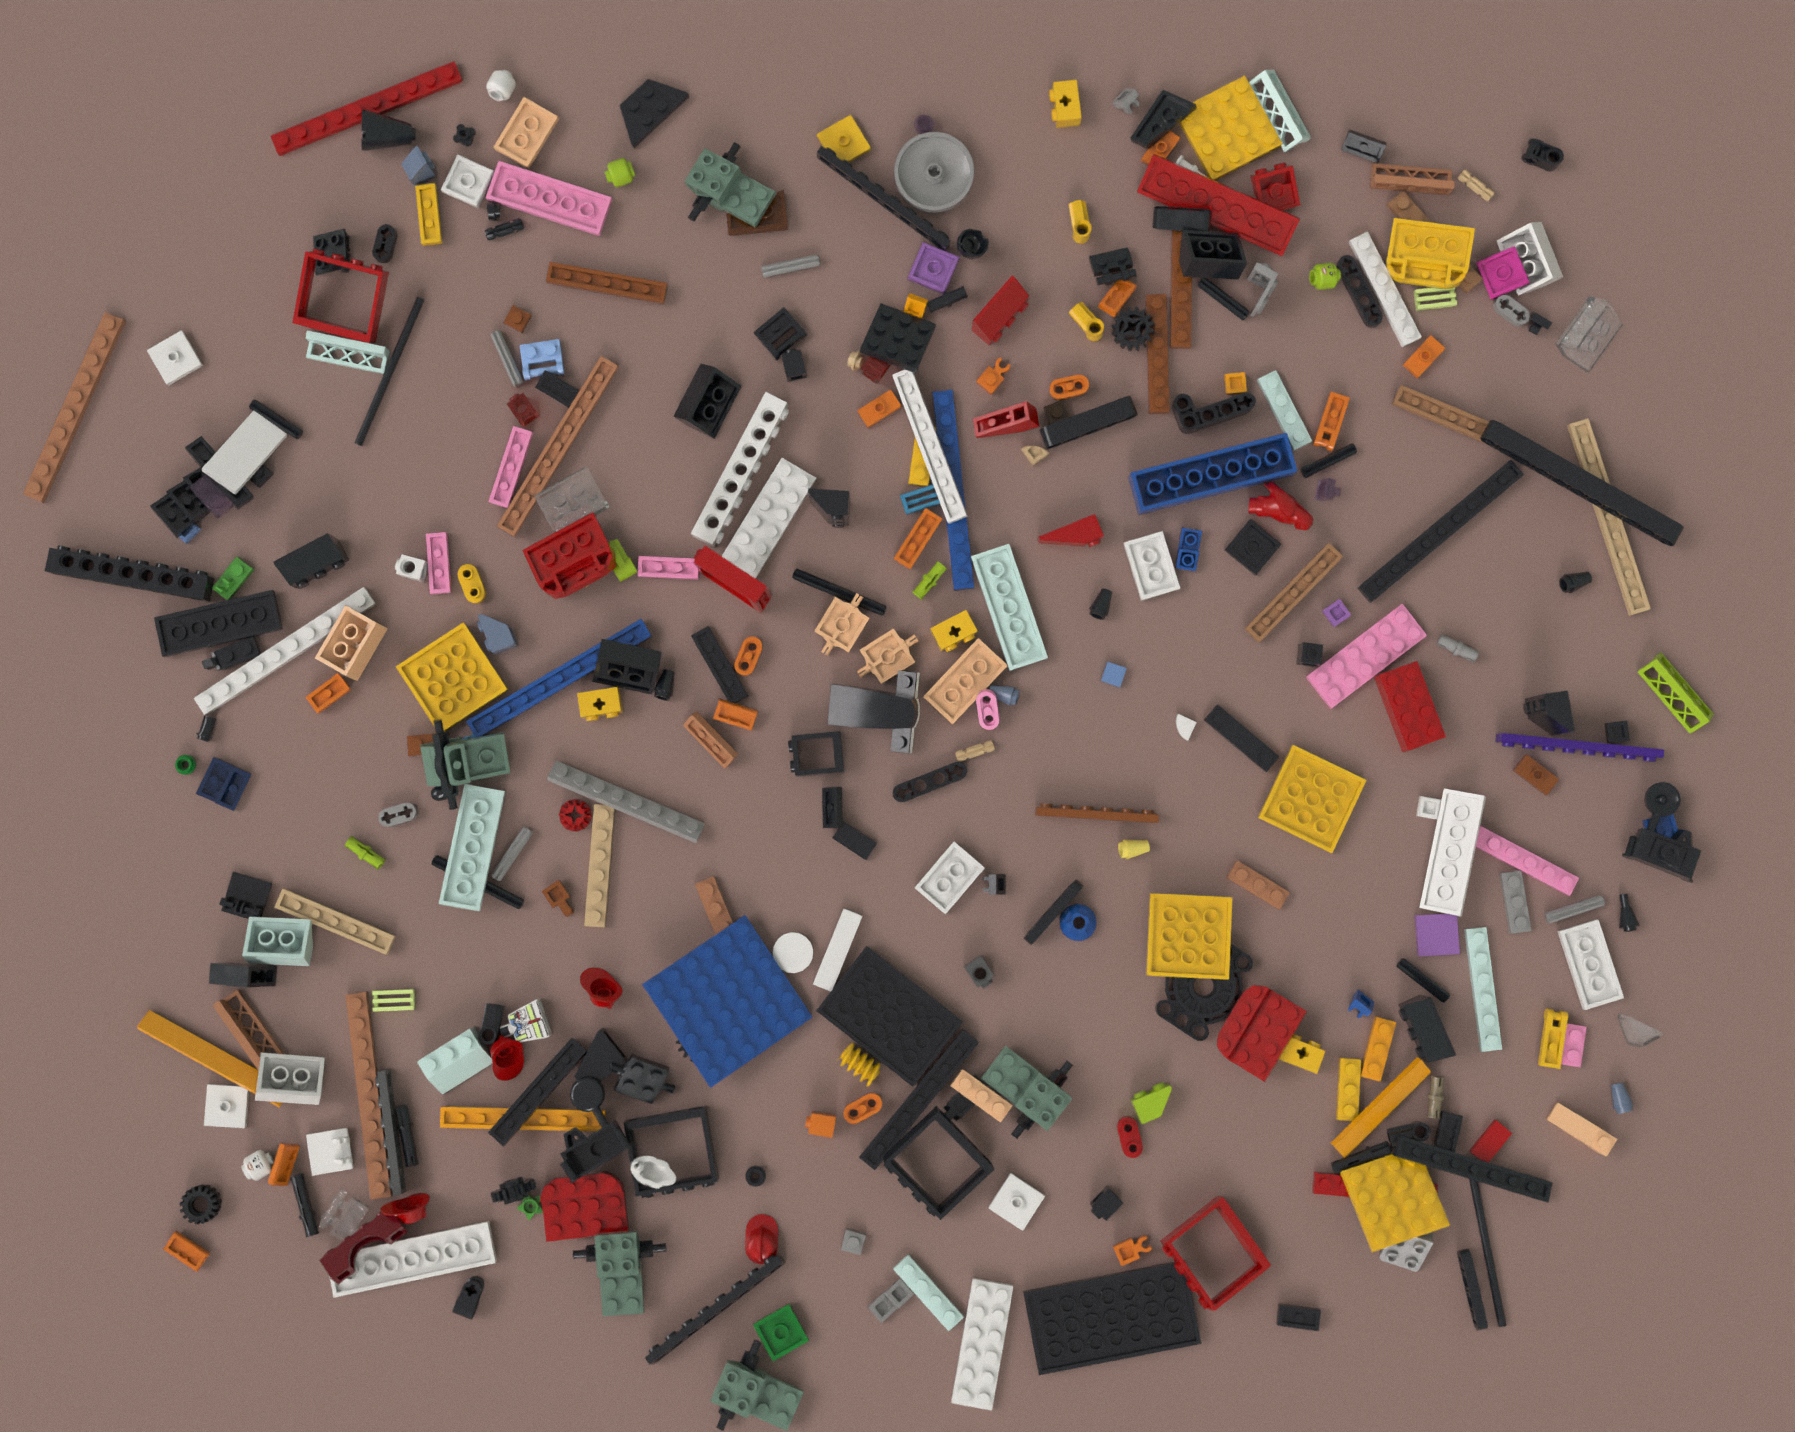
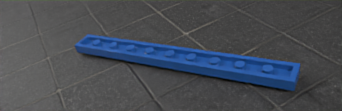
M953 390L933 392L937 436L965 507ZM965 517L951 524L946 520L954 590L973 589L974 583L967 518Z
M640 619L605 640L637 646L651 638L652 635L643 620ZM601 642L467 720L466 722L475 738L486 735L595 671Z

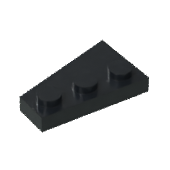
M1162 90L1130 137L1131 141L1149 149L1196 110V104Z

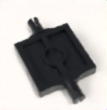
M631 1054L627 1063L622 1067L611 1063L608 1068V1072L619 1075L614 1086L615 1092L650 1104L653 1103L661 1090L671 1094L675 1090V1085L665 1082L670 1071L668 1066Z

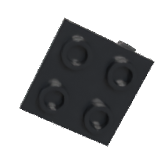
M346 229L313 236L315 249L325 251V255L332 256V253L345 256L344 260L350 261L348 258L351 256L348 253L350 251V237L347 235ZM317 260L315 275L341 270L342 273H348L350 268Z
M233 872L225 898L222 897L219 903L222 906L221 911L247 919L249 917H262L272 883Z

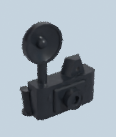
M1655 783L1647 789L1644 796L1645 806L1652 813L1647 829H1638L1636 836L1629 837L1626 851L1622 853V856L1679 877L1683 881L1693 883L1692 876L1701 850L1693 847L1692 833L1687 830L1678 829L1671 838L1655 832L1660 816H1670L1678 810L1681 802L1680 793L1670 783Z
M586 1076L578 1079L570 1090V1099L576 1109L582 1112L592 1111L601 1126V1129L588 1137L577 1127L563 1134L566 1150L560 1153L564 1160L560 1165L571 1180L570 1184L633 1146V1143L630 1144L617 1121L614 1120L608 1123L601 1111L600 1106L605 1099V1089L603 1084L594 1077Z

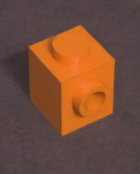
M812 1111L811 1116L807 1115L805 1128H809L808 1134L833 1138L836 1115Z

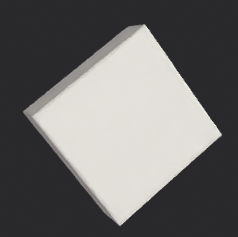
M1419 796L1416 816L1437 820L1441 800Z

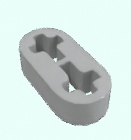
M1508 295L1500 296L1493 304L1494 311L1516 327L1523 326L1530 318L1529 311ZM1503 301L1507 303L1504 309L1500 307ZM1519 313H1522V319L1518 321L1516 319L1517 315Z
M403 803L382 810L379 813L378 820L382 826L393 827L414 820L418 815V809L412 803ZM406 807L413 810L410 813V817L408 815L401 816L400 813L406 811ZM387 812L389 815L396 814L395 818L390 819L391 823L384 821Z

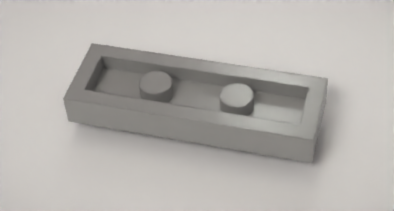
M1522 871L1499 873L1509 934L1531 931Z

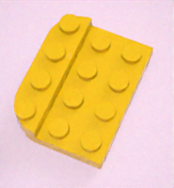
M1394 218L1386 260L1388 273L1393 280L1399 283L1441 289L1458 287L1468 272L1475 228Z

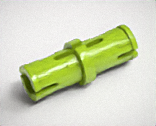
M937 561L927 575L924 574L922 576L923 580L912 593L922 600L932 586L935 587L937 585L936 581L947 568Z
M351 836L345 843L344 847L358 855L361 861L365 860L377 870L382 867L386 860L372 851V847L369 845L365 846L354 836Z

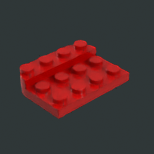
M593 512L522 550L539 587L554 599L564 598L606 576L616 567L615 552L611 548Z
M1253 985L1243 992L1221 1028L1217 1038V1047L1226 1059L1266 1082L1307 1011L1265 986Z
M609 1171L586 1174L571 1184L569 1183L571 1181L569 1177H556L544 1186L541 1192L540 1202H542L546 1242L595 1236L596 1233L629 1231L624 1185L617 1176Z

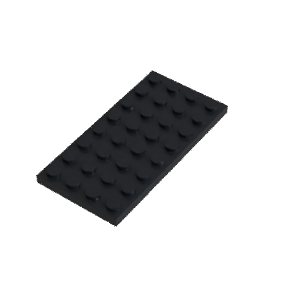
M1175 1262L1023 1291L1039 1375L1201 1344L1192 1293L1186 1284L1188 1280L1184 1274L1180 1275L1175 1269Z

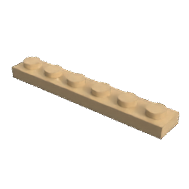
M594 804L584 926L606 927L615 809L607 805Z
M285 888L282 889L274 907L300 919H311L312 924L385 955L389 954L396 938L394 934Z

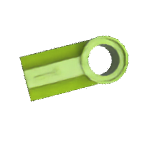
M619 540L610 541L609 544L615 552L616 567L613 571L619 581L622 582L638 573L631 558L625 553Z

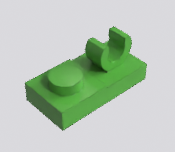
M236 557L212 589L226 600H231L253 573L254 569L242 559Z

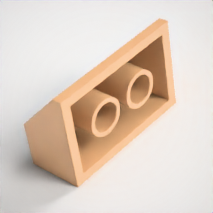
M345 605L315 658L343 675L358 681L388 628Z

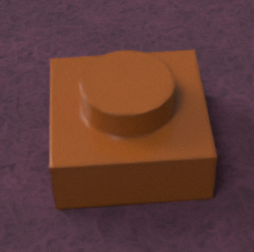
M513 305L503 323L523 333L532 316Z

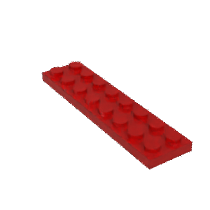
M1153 154L1137 190L1138 193L1169 207L1212 210V226L1228 233H1238L1240 238L1280 256H1283L1300 220L1297 216L1156 154Z

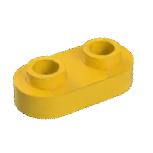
M470 564L461 566L457 575L466 599L474 604L481 603L486 597V590L479 571ZM470 571L471 575L466 578L464 576L465 572ZM474 589L478 591L476 596L471 594Z

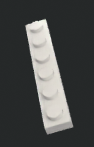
M1366 232L1351 239L1348 243L1401 347L1403 348L1419 340L1421 335L1369 233Z

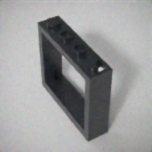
M706 1105L629 1119L623 1122L625 1136L630 1144L633 1143V1146L628 1148L630 1165L634 1159L638 1158L634 1129L701 1117L711 1174L679 1179L672 1185L662 1186L658 1189L649 1185L643 1186L632 1174L636 1196L650 1198L654 1196V1193L662 1192V1195L674 1193L675 1189L682 1188V1191H689L695 1189L694 1186L702 1185L703 1187L715 1185L714 1182L718 1181L719 1175Z
M937 1106L883 1156L884 1166L890 1174L894 1172L899 1177L897 1179L898 1182L905 1189L907 1187L910 1188L913 1192L911 1194L919 1203L922 1201L927 1206L926 1210L933 1216L936 1215L940 1220L995 1170L993 1163ZM935 1120L980 1165L940 1205L894 1159Z

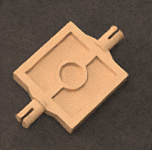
M856 593L851 603L844 602L837 597L833 599L815 629V632L823 636L827 641L821 651L823 654L825 653L828 656L834 646L850 652L870 617L861 613L857 608L864 597H859V594Z
M893 628L860 649L865 658L866 666L856 672L860 678L871 672L878 678L881 684L896 676L898 670H905L915 663L910 654L909 647L919 642L918 639L913 635L904 641Z

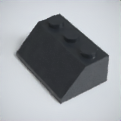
M1197 230L1182 231L1179 263L1183 277L1239 280L1247 265V260L1238 233Z
M700 363L673 417L715 439L742 386L717 368Z
M808 488L810 503L828 524H832L834 528H844V525H849L851 503L849 491Z
M327 533L273 561V563L291 587L301 589L308 586L309 581L325 577L328 571L344 567L345 562L349 561V558L339 539Z
M602 639L592 682L652 695L662 652Z
M1568 690L1525 699L1523 709L1528 719L1551 736L1575 731Z
M1418 995L1398 1004L1400 1010H1398L1402 1021H1406L1409 1027L1407 1033L1410 1039L1415 1041L1417 1045L1415 1051L1420 1059L1430 1063L1456 1055L1431 997Z

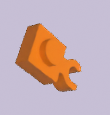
M1001 357L996 360L994 369L988 366L976 381L979 386L991 395L1004 381V377L1001 374L1007 373L1010 369V364L1005 368L999 366L1002 362Z
M1146 1235L1140 1236L1135 1243L1132 1238L1113 1245L1121 1266L1140 1259L1138 1252L1151 1251L1150 1245L1147 1247L1141 1245L1144 1240L1148 1239Z

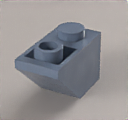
M418 146L414 147L401 163L414 187L436 177L433 172L435 166L426 151L421 152Z
M483 614L478 615L479 621H477L480 632H484L486 636L484 643L488 651L497 655L518 646L510 626Z

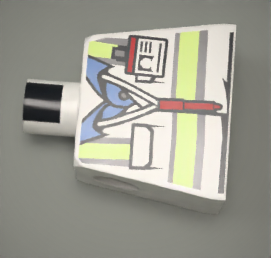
M541 999L534 1000L509 1014L508 1019L510 1023L500 1026L503 1037L514 1035L515 1040L519 1042L547 1038L553 1035Z

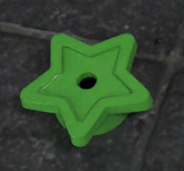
M528 1195V1197L523 1199V1203L517 1207V1210L523 1211L526 1214L528 1220L534 1214L543 1213V1209L539 1205L540 1195L533 1198Z

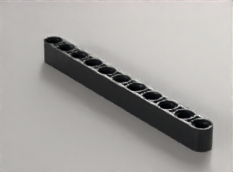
M1490 420L1480 437V440L1490 447L1665 545L1674 546L1684 529L1680 523L1498 421Z

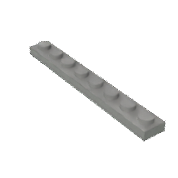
M559 761L555 762L547 777V780L694 843H697L705 826L703 822Z

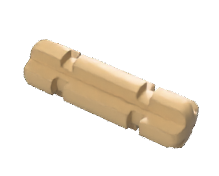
M1464 170L1459 175L1458 179L1462 183L1466 182V186L1476 194H1481V198L1485 201H1489L1494 195L1492 189H1487L1486 185L1475 176L1472 177L1468 170Z
M990 740L984 742V744L980 743L968 747L964 751L963 749L956 751L955 755L957 761L961 762L966 760V758L970 759L982 755L984 752H992L995 750V747Z

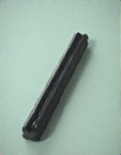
M795 569L792 575L794 580L851 603L856 595L855 592L800 569ZM864 597L858 605L880 616H883L887 609L886 605Z
M436 855L431 864L446 872L448 860ZM487 881L485 893L516 909L522 908L524 899Z

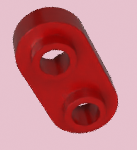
M1129 1116L1122 1117L1117 1122V1132L1122 1151L1127 1157L1136 1158L1143 1151L1138 1125L1133 1118ZM1126 1124L1131 1125L1130 1131L1124 1130ZM1135 1144L1136 1150L1130 1151L1129 1146Z

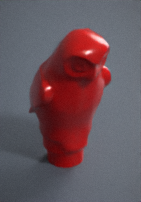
M1273 481L1264 482V486L1270 492L1269 496L1260 495L1258 498H1249V514H1257L1259 517H1270L1280 523L1292 524L1295 526V529L1303 531L1309 530L1313 525V516L1293 496L1282 490Z

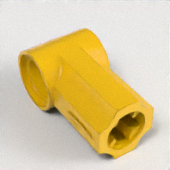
M1076 200L1068 204L1073 229L1072 237L1075 242L1083 244L1089 240L1092 226L1089 223L1086 201ZM1084 229L1087 233L1079 234L1077 230Z
M1083 302L1076 304L1069 311V315L1085 332L1087 339L1093 342L1100 340L1104 332V323L1096 318ZM1098 327L1100 331L1098 333H1092L1090 331V328Z

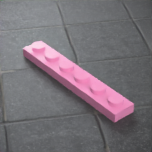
M1480 826L1476 848L1521 870L1523 873L1567 896L1571 895L1579 877Z

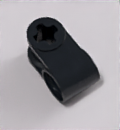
M1531 138L1528 141L1529 146L1526 153L1521 157L1523 162L1550 172L1559 166L1564 158V154L1557 147L1546 144L1539 139ZM1548 157L1555 158L1556 162H1551Z
M472 1276L467 1280L456 1300L452 1313L471 1320L473 1319L484 1289L482 1278ZM471 1285H475V1291L471 1290Z

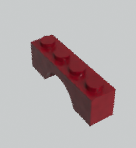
M380 1211L376 1218L360 1226L356 1233L344 1238L336 1248L328 1250L319 1261L330 1278L339 1285L356 1272L355 1260L357 1254L366 1244L373 1241H384L391 1245L408 1231L396 1216L384 1215Z

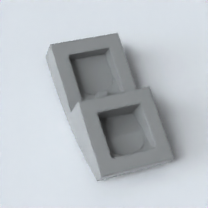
M898 1279L867 1308L880 1323H883L914 1294L901 1279Z

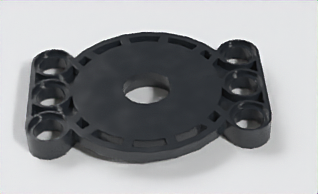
M1230 944L1232 953L1230 955L1229 980L1211 979L1213 989L1206 996L1196 993L1194 982L1197 978L1172 977V990L1169 991L1168 983L1170 977H1166L1165 993L1167 999H1162L1156 1003L1155 1011L1157 1015L1197 1041L1205 1040L1209 1035L1207 1024H1214L1228 1017L1241 997L1243 986L1240 972L1251 970L1253 966L1252 958ZM1241 957H1246L1249 961L1245 969H1241L1238 966V960ZM1237 981L1239 984L1238 995L1235 994ZM1235 998L1236 1000L1234 1005L1230 1008V1010H1228V1007L1232 1004V1001ZM1163 1003L1170 1005V1012L1166 1015L1161 1014L1159 1011V1007ZM1222 1012L1226 1013L1220 1018L1214 1019V1016L1220 1015ZM1181 1014L1186 1015L1188 1019L1187 1024L1184 1026H1179L1176 1022L1177 1017ZM1196 1026L1204 1028L1205 1033L1202 1037L1194 1035V1028Z

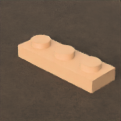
M961 1069L950 1085L1000 1123L1012 1108L1009 1102L964 1069Z

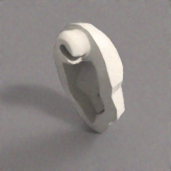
M642 1156L634 1159L631 1163L632 1174L642 1184L658 1189L662 1186L672 1185L676 1181L674 1172L669 1168L668 1163L663 1160L656 1159L653 1156Z

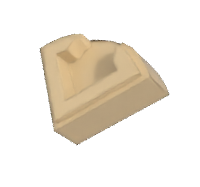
M1030 445L1021 449L1032 466L1049 455L1046 449L1039 446Z

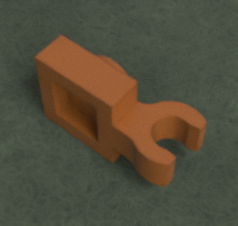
M557 880L542 891L551 907L556 908L559 906L565 917L574 913V910L566 901L571 896L560 880Z

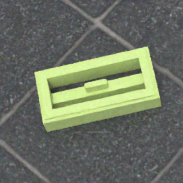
M1433 287L1414 290L1416 311L1456 306L1455 287L1450 289ZM1449 292V294L1419 297V295ZM1450 298L1449 302L1420 305V302Z
M415 989L372 991L374 995L373 1012L415 1010ZM410 994V998L379 999V995ZM410 1002V1006L379 1007V1003Z

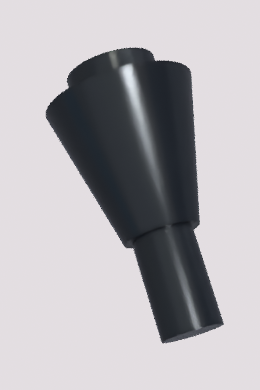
M1620 894L1622 908L1620 909L1619 929H1623L1624 932L1636 931V927L1640 926L1632 907H1630L1628 894Z

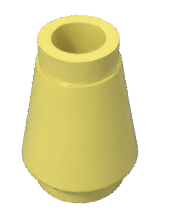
M1123 840L1118 843V851L1121 858L1128 860L1149 852L1150 846L1148 840Z

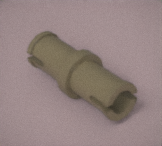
M1431 1075V1088L1427 1096L1429 1099L1427 1117L1441 1118V1105L1445 1097L1443 1095L1445 1077Z

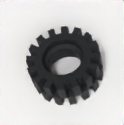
M202 1184L186 1191V1194L181 1198L183 1201L180 1202V1206L183 1207L180 1209V1212L185 1213L183 1218H188L189 1223L195 1222L194 1224L198 1225L206 1223L217 1216L218 1211L222 1207L219 1206L222 1203V1199H218L221 1195L220 1193H215L217 1189L214 1187L210 1188V1185L204 1186ZM197 1197H204L207 1200L208 1207L205 1212H198L194 1208V1200Z

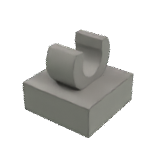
M1125 88L1112 104L1116 109H1123L1125 113L1132 114L1130 104L1132 103L1133 106L1137 107L1140 105L1136 99L1139 94L1135 89Z

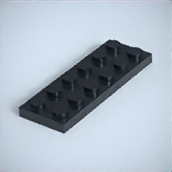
M274 590L154 617L162 657L178 655L283 630Z

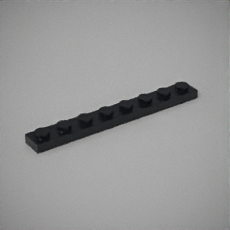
M823 146L819 148L817 159L936 247L944 251L948 249L951 241L947 234L942 231H936L928 220H922L916 216L917 213L912 208H905L900 204L901 201L897 197L886 194L884 192L885 189L881 185L873 184L868 180L869 178L861 171H855L847 160H840L836 157L837 154L832 149L824 148Z
M963 1029L865 1148L859 1158L873 1170H876L883 1161V1156L899 1142L979 1042Z
M1397 1136L1393 1153L1395 1157L1542 1202H1549L1553 1182L1407 1137Z
M772 1255L767 1258L762 1268L753 1269L747 1274L749 1278L743 1282L741 1280L736 1282L731 1287L732 1291L728 1294L723 1293L714 1300L716 1302L710 1308L706 1306L698 1312L699 1316L694 1320L691 1318L681 1325L682 1329L677 1333L673 1331L666 1336V1341L662 1345L656 1344L649 1349L648 1352L650 1354L645 1357L648 1364H656L786 1263L783 1257Z

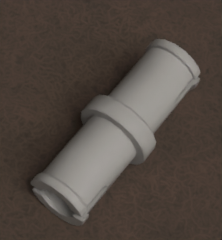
M1441 634L1436 644L1452 652V655H1459L1474 663L1479 655V651L1464 645L1460 640L1456 641L1444 634Z

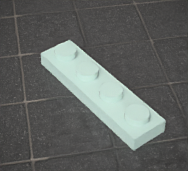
M1275 370L1259 378L1257 382L1283 433L1288 434L1291 449L1295 451L1311 443L1312 439L1277 371Z
M909 1254L893 1267V1270L948 1331L964 1318V1315Z

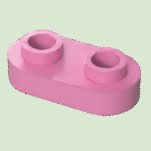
M984 689L978 693L976 698L979 723L984 729L992 730L998 726L1000 720L996 694L992 690ZM988 696L991 700L985 701L983 697ZM991 715L993 719L988 720L986 716Z

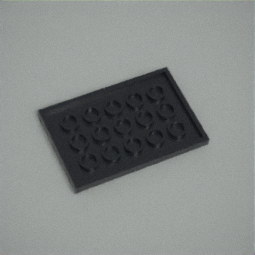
M868 946L864 948L816 1010L912 1087L963 1023L960 1018Z

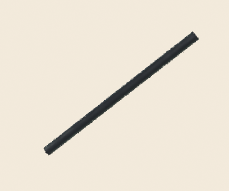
M417 297L354 442L359 446L363 445L424 303L422 298Z
M1469 1179L1498 1327H1504L1507 1325L1479 1184L1477 1181Z

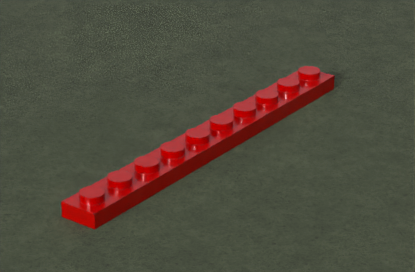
M455 61L273 134L271 139L277 154L282 156L361 124L363 110L383 115L459 84L463 80Z

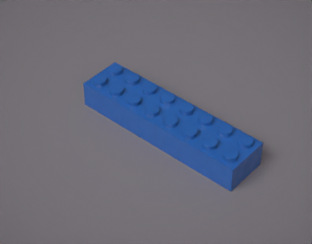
M1283 433L1131 472L1128 479L1137 513L1142 515L1263 484L1264 482L1267 483L1290 477L1297 472V467L1288 434Z

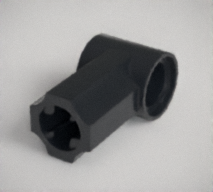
M486 1003L482 1026L478 1033V1038L483 1044H493L498 1040L504 1011L503 1005ZM488 1029L494 1033L491 1041L485 1037V1032Z
M1414 1121L1410 1124L1387 1129V1136L1391 1147L1395 1146L1397 1136L1407 1137L1416 1141H1426L1431 1135L1429 1126L1421 1121ZM1418 1126H1423L1424 1133L1421 1136H1416L1415 1129Z

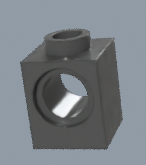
M981 955L964 965L977 988L980 986L985 988L993 982L992 978L995 976ZM979 967L986 970L985 977L981 979L976 978L974 975L975 970Z

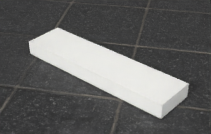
M843 909L813 985L830 992L833 990L862 915Z

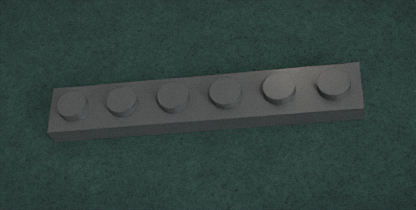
M383 1069L378 1071L375 1076L376 1087L380 1090L378 1105L379 1108H382L383 1116H381V1127L385 1128L386 1136L383 1138L384 1148L388 1151L386 1166L391 1174L389 1188L393 1190V1195H400L406 1192L399 1131L397 1129L398 1124L391 1070Z

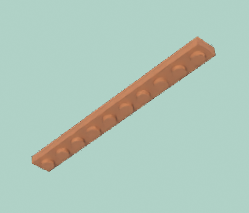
M104 312L23 495L42 503L45 502L126 323L123 319Z
M600 356L499 521L498 528L516 537L619 369L618 365Z
M368 991L347 994L345 997L370 1199L393 1196V1192L389 1188V1178L391 1176L390 1170L386 1166L388 1152L383 1144V1138L386 1137L385 1128L381 1127V1116H383L382 1108H379L378 1105L380 1090L376 1087L375 1076L378 1071Z

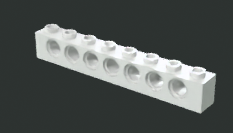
M765 392L691 532L693 537L712 547L716 543L720 544L724 533H722L725 526L730 525L733 519V515H731L735 508L738 509L743 500L741 497L743 491H748L752 480H750L752 474L758 472L761 466L759 461L762 455H767L771 447L769 445L771 438H776L780 427H778L780 421H784L789 413L787 402ZM767 414L775 416L771 422H766L764 417ZM758 431L766 433L765 437L761 440L755 438V434ZM748 449H755L756 454L753 457H747L745 455ZM738 467H746V473L738 475L736 473ZM730 484L738 486L737 490L733 493L727 491V487ZM725 501L728 503L727 509L719 510L718 504ZM717 519L719 521L716 528L708 527L710 520Z

